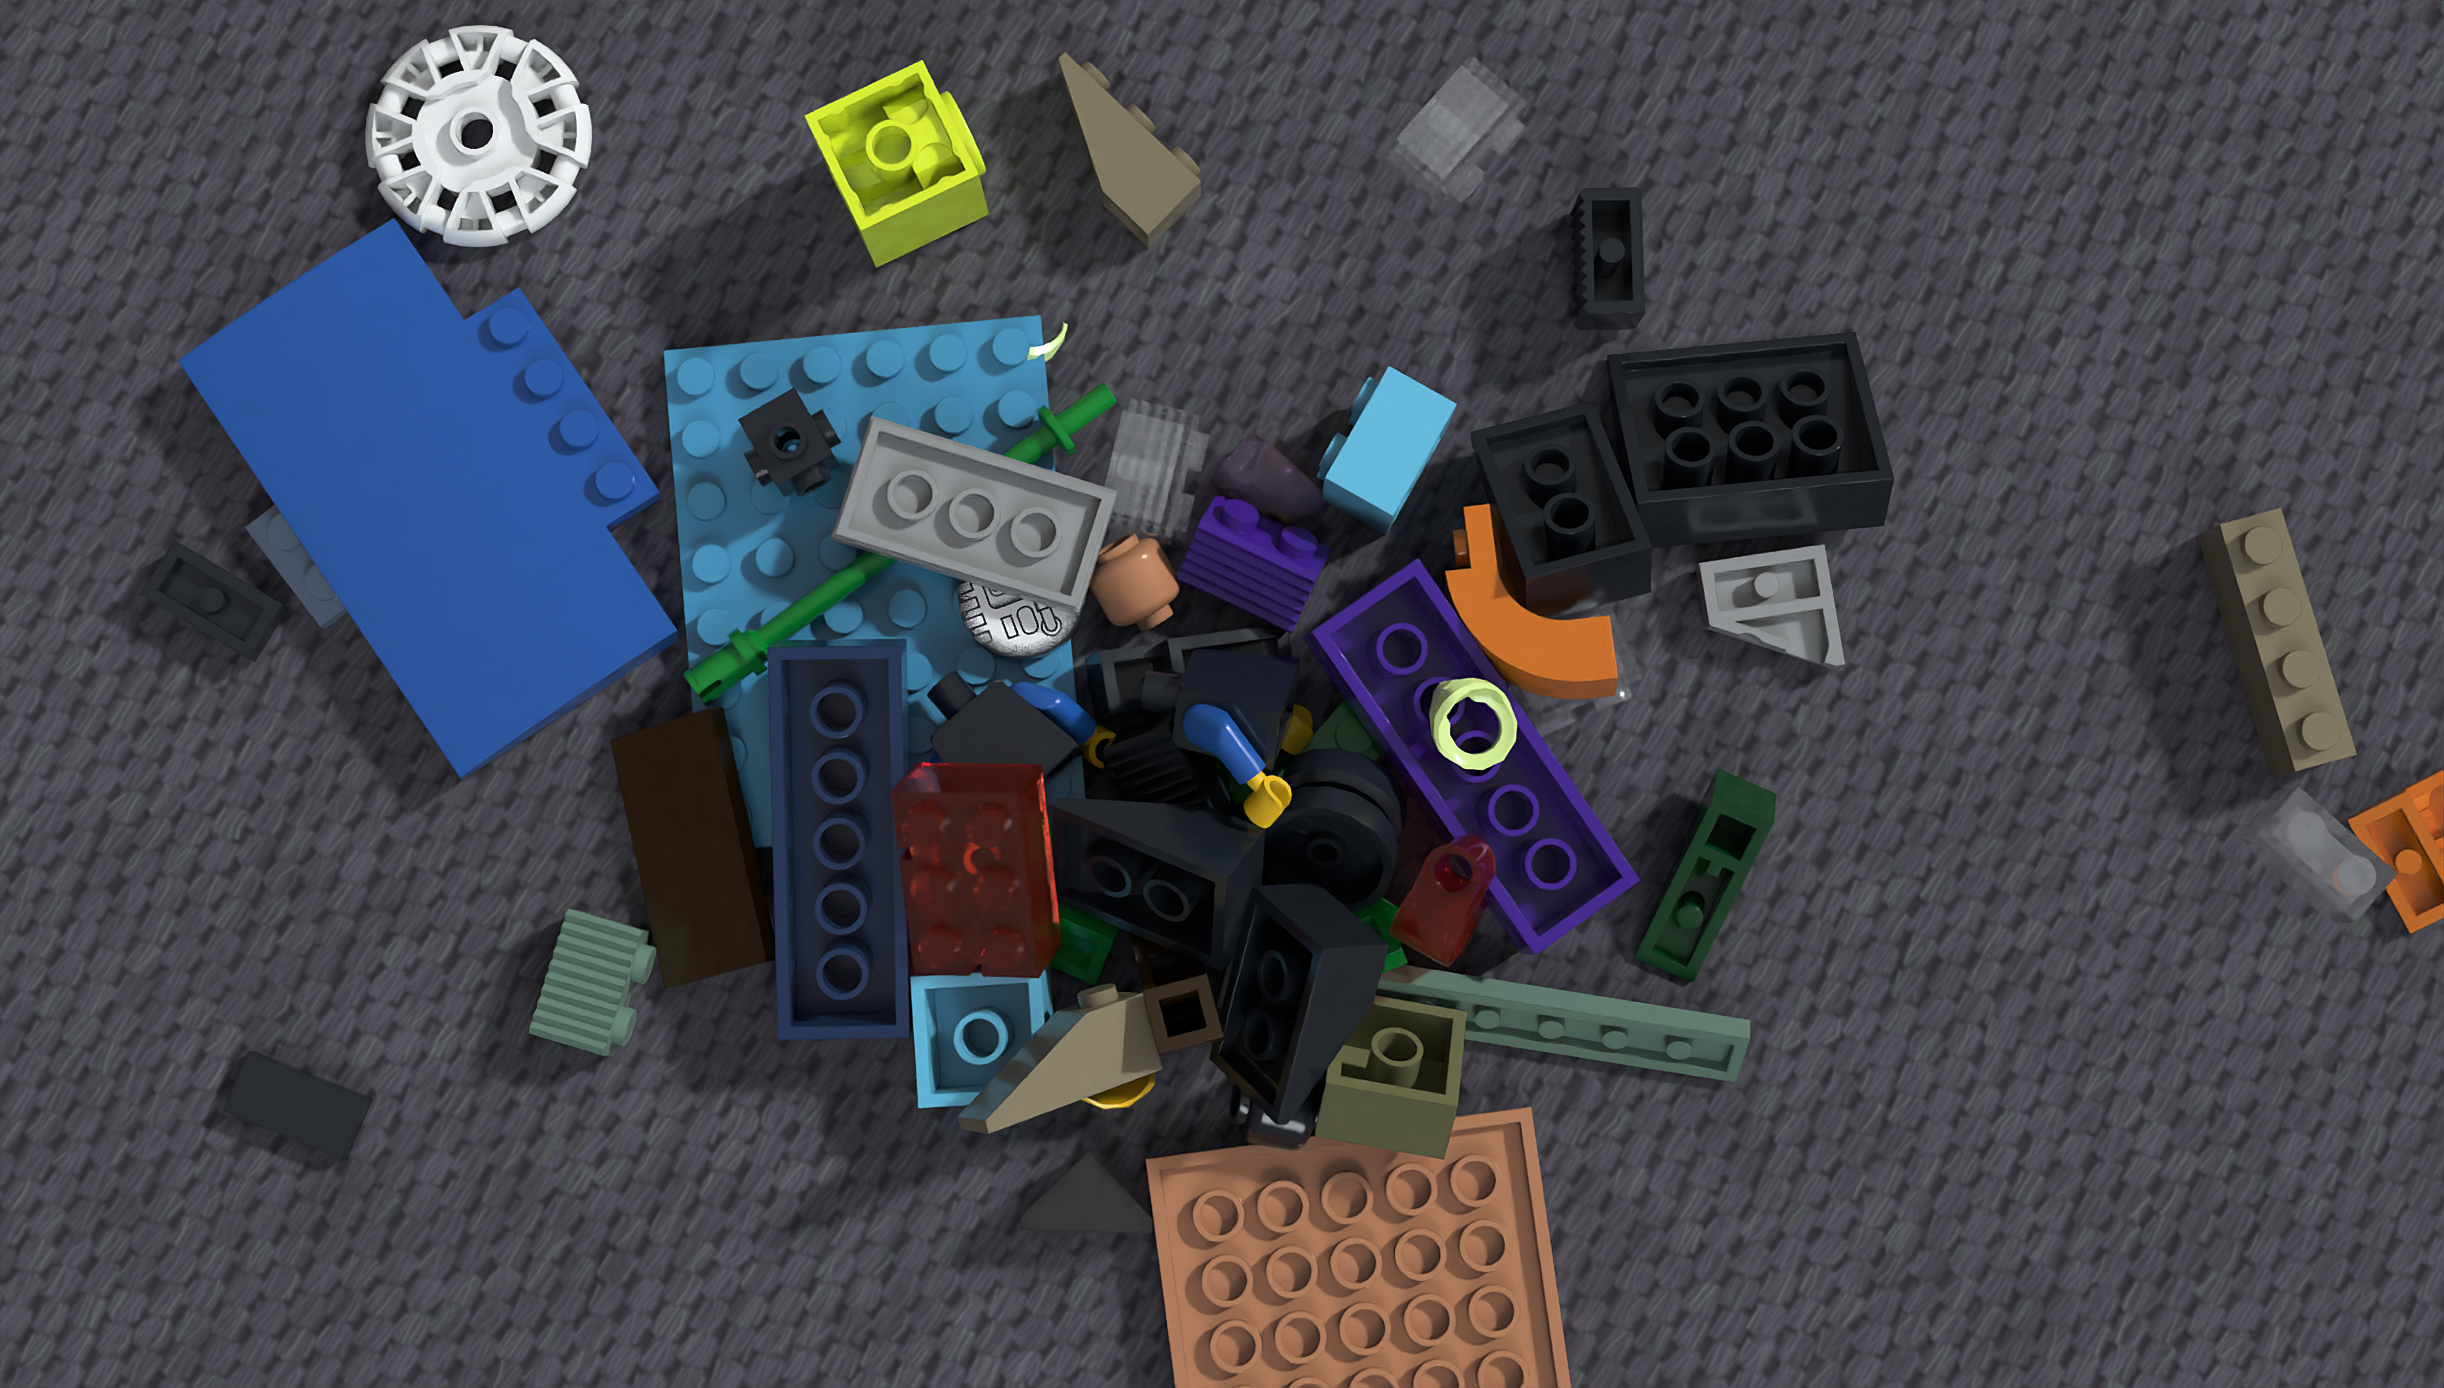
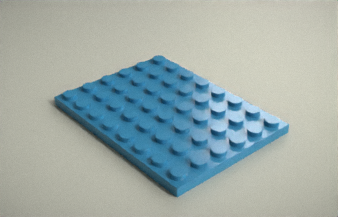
M1040 315L663 351L689 670L731 641L727 635L738 628L741 633L746 629L757 630L866 552L865 550L833 541L831 536L871 416L999 455L1042 426L1037 416V409L1044 405L1050 410L1044 353L1036 359L1027 360L1030 347L1044 345ZM795 387L811 415L821 409L824 411L842 442L831 448L840 466L829 471L832 477L831 480L818 490L798 497L794 491L784 497L774 481L762 487L751 469L744 453L754 447L738 419ZM799 444L790 446L786 453L794 451ZM1054 449L1031 465L1056 472ZM896 561L788 640L907 639L911 834L948 831L933 808L927 763L931 755L936 751L929 738L948 720L927 697L928 692L943 677L953 671H957L977 695L997 679L1004 682L1008 687L1021 681H1027L1065 692L1077 703L1072 642L1070 638L1066 645L1044 658L1016 661L995 655L975 641L961 618L957 595L960 579ZM768 670L758 677L754 672L712 701V704L708 707L691 687L693 713L707 708H724L755 849L773 848ZM1082 755L1001 825L1018 824L1017 818L1051 816L1052 805L1058 798L1086 799Z

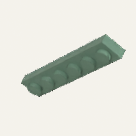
M1402 965L1381 974L1376 991L1377 996L1466 1011L1464 1039L1729 1082H1737L1750 1041V1020L1408 965Z

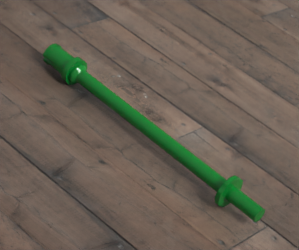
M1102 382L1056 416L1046 406L1042 405L1037 409V416L1042 426L1001 455L1033 464L1052 449L1058 447L1063 453L1071 456L1077 451L1070 437L1117 404V400L1107 385ZM866 551L757 630L746 629L742 633L738 628L727 635L731 641L682 674L696 694L700 696L702 702L708 707L712 704V701L754 672L758 677L768 670L765 666V663L768 662V646L776 640H788L898 560Z

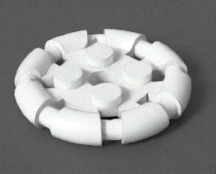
M474 25L449 29L450 36L432 43L424 39L412 46L396 60L382 78L381 83L385 87L378 103H370L366 119L365 144L369 167L377 169L381 179L378 190L386 203L401 219L419 232L425 233L429 229L443 235L445 243L465 247H491L509 243L507 237L525 229H529L533 234L546 226L558 216L577 192V189L572 185L580 167L584 169L588 167L591 154L592 125L589 107L586 104L580 103L575 91L579 87V82L570 68L551 49L539 41L532 39L529 43L515 38L513 30L497 26ZM460 59L464 70L443 78L440 67ZM505 60L517 65L511 81L495 76L499 65H502ZM408 97L425 101L419 111L417 120L401 114ZM543 99H552L556 112L539 118L533 103ZM478 119L491 122L493 125V135L488 144L478 149H470L462 145V131L468 123ZM541 149L557 156L549 174L536 170L541 161ZM415 151L421 165L404 171L400 160L407 153ZM443 188L458 197L452 212L439 207L437 204ZM512 190L517 205L497 213L491 197Z

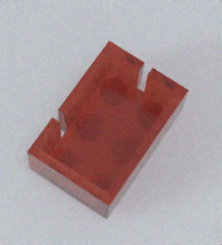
M917 762L891 791L897 846L909 848L899 861L914 974L970 976L978 964H981L983 977L1039 978L1062 946L1042 764Z

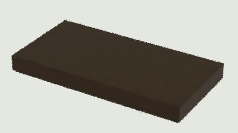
M707 708L610 739L664 989L694 983L775 961V936L724 708Z

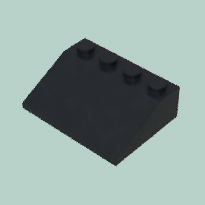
M1856 332L1607 355L1606 361L1618 465L1652 548L1884 526L1894 483V475Z

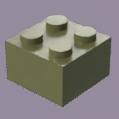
M1375 995L1372 1006L1323 1074L1314 1136L1444 1160L1458 1108L1467 1012Z

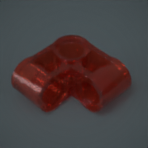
M1473 834L1459 835L1431 851L1425 859L1411 891L1395 915L1389 931L1391 937L1445 967H1449L1457 957L1463 956L1487 907L1488 901L1484 896L1496 870L1495 856L1482 837ZM1452 853L1461 855L1468 861L1472 869L1471 880L1450 871L1449 858Z

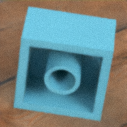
M1390 366L1380 382L1369 377L1350 410L1352 414L1348 423L1354 426L1350 435L1347 438L1337 432L1319 464L1321 468L1317 478L1324 481L1320 499L1387 535L1448 428L1457 404Z
M1050 964L923 971L910 977L918 1108L969 1105L1052 1017L1053 998Z

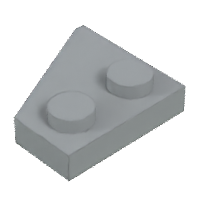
M1824 544L1702 562L1695 566L1706 629L1830 669L1845 665Z

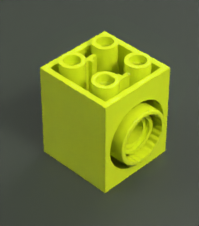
M923 60L805 115L821 156L876 268L989 215L979 177L986 172L981 154L952 95L948 91L941 94L938 93Z

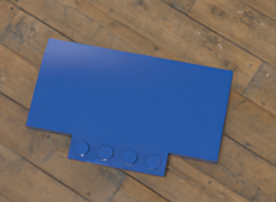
M393 218L287 284L178 360L461 780L679 640L677 629L610 533V530L661 499L660 491L519 287L464 320L400 225Z

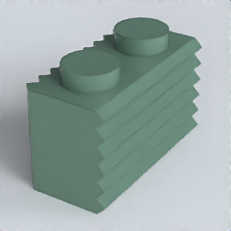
M568 908L565 920L561 926V933L557 939V946L553 951V958L549 964V971L545 976V983L541 989V996L537 1001V1008L533 1014L529 1034L602 1056L613 1055L616 1044L625 1047L631 1037L637 1016V1010L628 1007L635 983L645 984L647 982L656 957V947L648 945L651 932Z

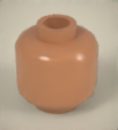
M1132 532L1101 548L1089 587L1106 617L1113 625L1128 626L1136 623L1140 631H1146L1160 624L1174 613L1169 603L1179 594L1181 581L1176 579L1178 574L1160 543L1153 538L1138 539L1135 532Z

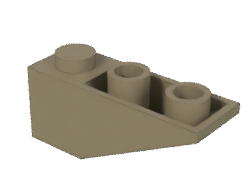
M1064 52L1058 58L1061 78L1104 207L1146 247L1150 248L1201 197V181L1197 178L1201 171L1192 158L1181 148L1174 145L1168 150L1152 135L1156 130L1154 124L1137 106L1128 103L1125 107H1122L1107 92L1111 85L1093 64L1084 60L1078 65Z

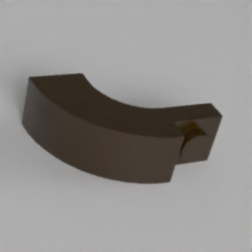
M1128 932L1159 1057L1224 1041L1204 964Z

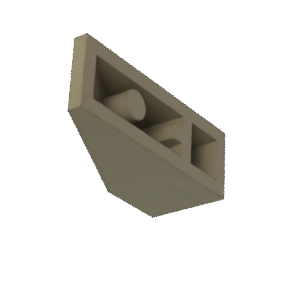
M1104 984L1079 992L1077 994L1079 1003L1056 1011L959 1114L958 1119L961 1129L990 1134L1162 1070L1143 993L1117 992L1115 984Z

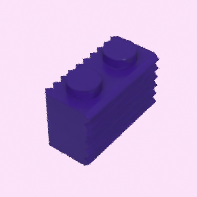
M1215 496L1197 527L1176 579L1292 634L1331 550L1327 545H1319L1315 536L1305 529L1294 526L1284 528L1281 523H1273L1270 518H1261L1258 510L1245 501L1238 499L1226 501L1223 496Z

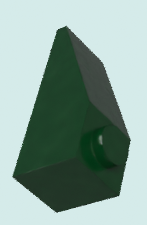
M1717 768L1691 820L1635 952V958L1687 981L1694 982L1774 824L1776 793Z

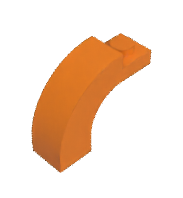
M1489 504L1463 507V529L1452 530L1456 568L1468 567V569L1445 571L1447 601L1498 675L1505 681L1523 690L1552 698L1590 699L1615 696L1618 673L1610 615L1572 620H1554L1535 615L1520 606L1509 595L1499 576Z

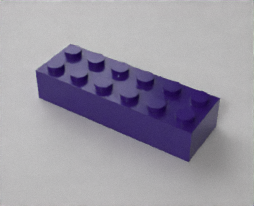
M1418 558L1302 637L1520 953L1537 955L1640 881ZM1477 678L1490 682L1505 694L1517 720L1516 741L1503 761L1484 770L1464 769L1445 758L1437 750L1431 736L1429 711L1433 692L1440 682ZM1466 697L1455 703L1446 716L1450 723L1451 738L1456 746L1466 753H1482L1491 748L1497 740L1500 730L1499 720L1495 712L1484 702H1475Z

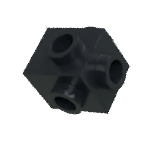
M795 387L738 419L754 447L745 452L744 456L762 487L774 481L784 497L794 491L798 497L805 496L827 484L832 478L829 471L840 466L831 448L842 442L824 411L821 409L811 415ZM799 444L794 451L786 453L790 446Z

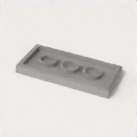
M871 416L831 537L833 541L1080 616L1118 491Z

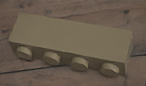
M2281 508L2222 523L2197 535L2271 777L2357 755Z

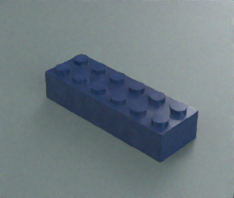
M907 639L776 640L767 647L778 1040L910 1038L913 1029L910 977L914 975Z

